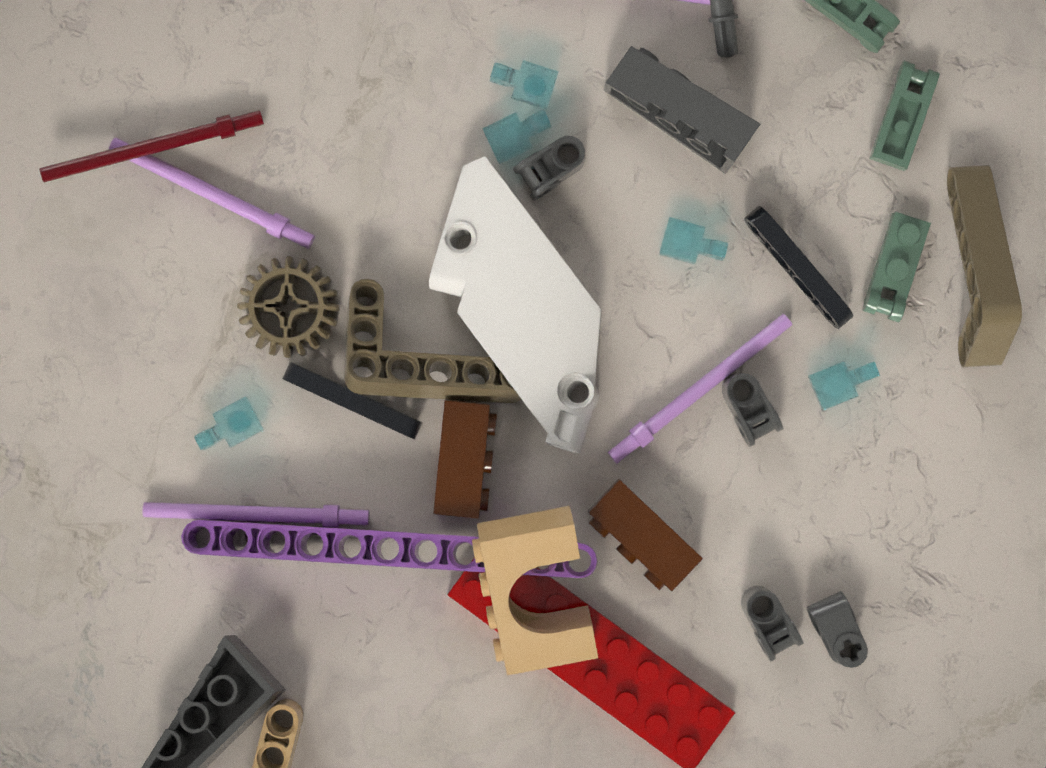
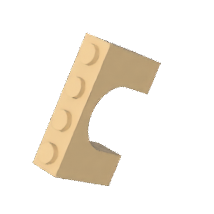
M570 506L477 523L479 538L472 540L476 563L484 562L485 572L479 573L483 597L491 596L492 605L486 606L490 630L498 629L499 638L493 639L496 661H504L507 676L598 658L588 605L551 613H533L516 605L509 596L516 580L527 571L540 566L580 559Z

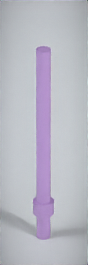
M114 138L109 146V150L129 144ZM152 155L129 160L267 228L266 233L278 239L285 237L307 249L311 247L315 239V235L290 224L289 218L278 213L272 215Z
M785 314L779 316L644 424L639 422L629 430L630 435L608 451L613 461L617 464L639 446L644 448L653 441L655 433L791 327L792 323Z
M144 502L143 517L322 523L323 527L338 528L339 524L369 525V510L340 509L339 505H324L323 508L153 502Z

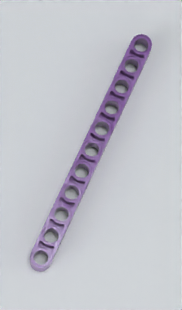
M195 520L188 523L181 535L182 544L185 549L190 553L199 555L485 572L484 562L476 563L474 558L468 565H463L456 558V551L463 543H470L472 545V540L479 538L473 536ZM205 527L210 533V541L207 546L201 548L196 542V535L200 529ZM239 530L245 531L248 537L247 545L242 550H237L233 545V537ZM276 532H281L285 537L286 543L280 552L275 553L270 547V538ZM314 534H318L323 540V548L316 555H312L307 549V541ZM351 536L357 537L361 542V550L353 558L347 556L344 551L345 541ZM393 538L399 545V552L395 558L387 560L381 553V547L384 541ZM425 541H432L437 547V555L434 560L426 563L419 557V547ZM578 543L579 550H585L591 557V564L584 572L574 571L570 566V562L565 561L550 564L548 568L543 570L533 568L523 575L586 578L596 570L598 564L597 555L588 545Z

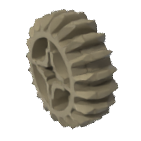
M291 256L286 257L285 268L281 267L277 258L271 259L273 271L269 272L264 265L260 264L257 267L262 275L259 280L252 275L247 276V281L254 285L252 291L246 288L240 289V294L249 297V302H240L237 304V308L249 311V315L239 318V322L242 325L253 324L245 333L247 338L251 339L259 334L261 335L255 345L257 348L263 349L271 342L269 347L270 355L276 356L280 347L283 346L284 357L291 358L293 347L296 346L298 354L306 356L305 343L308 342L313 349L318 350L320 344L315 337L318 334L326 340H329L331 337L329 332L323 330L325 323L330 326H337L338 321L328 317V312H339L340 306L328 304V300L336 298L338 292L335 289L324 290L331 284L332 279L329 276H325L317 280L322 271L318 265H315L307 273L309 262L304 258L299 261L297 268H295L294 258ZM295 278H300L310 283L316 292L318 302H310L299 298L297 287L295 286ZM283 279L278 296L274 299L261 301L267 288L274 282ZM291 296L293 297L291 300L293 303L306 308L291 310L290 316L287 319L285 317L287 313L275 307L287 304L288 298ZM260 313L276 314L278 316L280 328H282V338L268 331L262 322ZM317 313L311 327L304 333L294 337V331H296L299 319L304 315Z

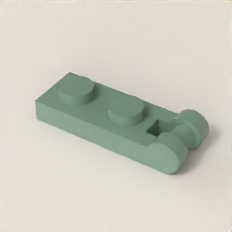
M805 0L858 39L866 49L873 53L880 51L885 43L883 40L888 32H894L900 24L899 19L875 0ZM868 16L876 22L872 30L863 24Z
M902 62L869 159L902 171L908 169L940 76L939 72L930 69L924 72L916 69L913 63ZM909 83L921 86L920 93L917 94L907 90Z
M899 212L892 213L862 311L873 315L875 312L888 315L887 319L898 323L901 321L931 225L930 222ZM883 288L894 292L892 301L881 298Z

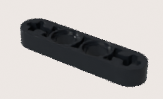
M756 207L744 217V221L752 233L830 324L840 329L853 318L854 315L847 304L763 207Z
M289 362L282 378L289 383L412 439H416L423 423L369 397L354 393L347 387L292 362Z

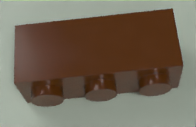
M444 401L433 514L479 519L480 510L488 511L490 489L483 488L484 473L491 474L493 451L486 450L488 435L495 436L497 414L490 413V405Z
M617 479L587 511L593 517L589 524L602 537L606 538L610 533L621 543L616 550L631 564L638 559L648 569L643 575L659 591L665 585L672 592L703 559L620 479Z

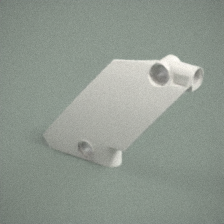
M484 156L464 165L431 269L429 287L432 290L461 297L457 311L458 315L548 433L545 442L563 450L580 453L592 411L599 400L595 382L602 310ZM471 235V243L468 247L462 250L456 249V242L461 236ZM578 386H586L589 389V396L582 403H574L571 400V393Z

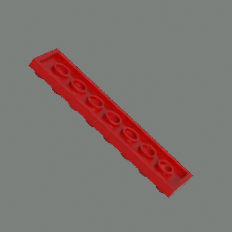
M464 571L447 595L489 626L486 606H491L492 600L491 596L483 597L479 573L484 572ZM521 575L512 586L509 594L510 598L516 605L529 612L551 613L588 605L598 658L549 667L547 669L682 768H696L734 716L735 711L554 578L550 576Z

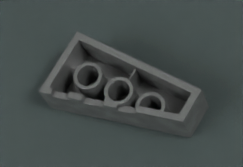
M631 46L605 82L604 91L726 174L761 124L692 83L681 72L669 69L659 63V59L647 49L640 48L638 50Z
M225 635L219 643L218 650L209 664H206L199 675V680L191 693L178 708V713L169 728L165 729L141 768H207L286 689L236 635Z

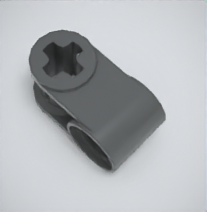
M564 136L541 151L531 154L519 162L513 170L516 174H521L532 191L530 197L535 201L555 189L561 182L577 173L585 163V148L578 138ZM567 146L573 147L579 152L578 160L572 164H564L558 159L559 151ZM533 169L537 172L542 182H539L532 171Z
M736 373L725 379L722 385L723 398L734 416L739 432L749 447L755 445L756 439L771 431L776 430L779 432L784 429L776 410L768 401L758 380L754 376ZM742 379L749 384L750 393L745 400L739 401L733 396L732 388L735 382Z
M753 586L744 592L741 598L742 609L755 631L754 635L770 662L776 659V654L792 645L800 646L804 644L796 626L788 614H786L774 593L763 586ZM759 596H767L769 599L768 609L761 614L753 613L752 603L754 599Z
M840 591L806 607L811 622L833 661L849 668L858 667L865 661L868 654L867 644L856 623L854 612L843 592ZM844 641L855 644V647L850 650L852 655L850 658L839 652L844 649Z

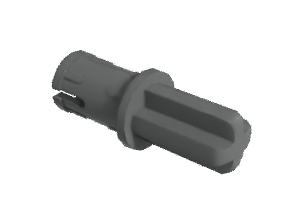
M710 0L711 17L708 19L714 25L717 54L720 57L737 55L738 44L734 19L738 18V14L734 13L733 1Z

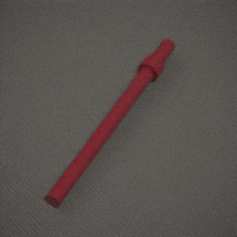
M260 110L231 117L228 114L216 117V122L41 167L39 170L45 183L221 136V139L236 136L235 132L264 125Z

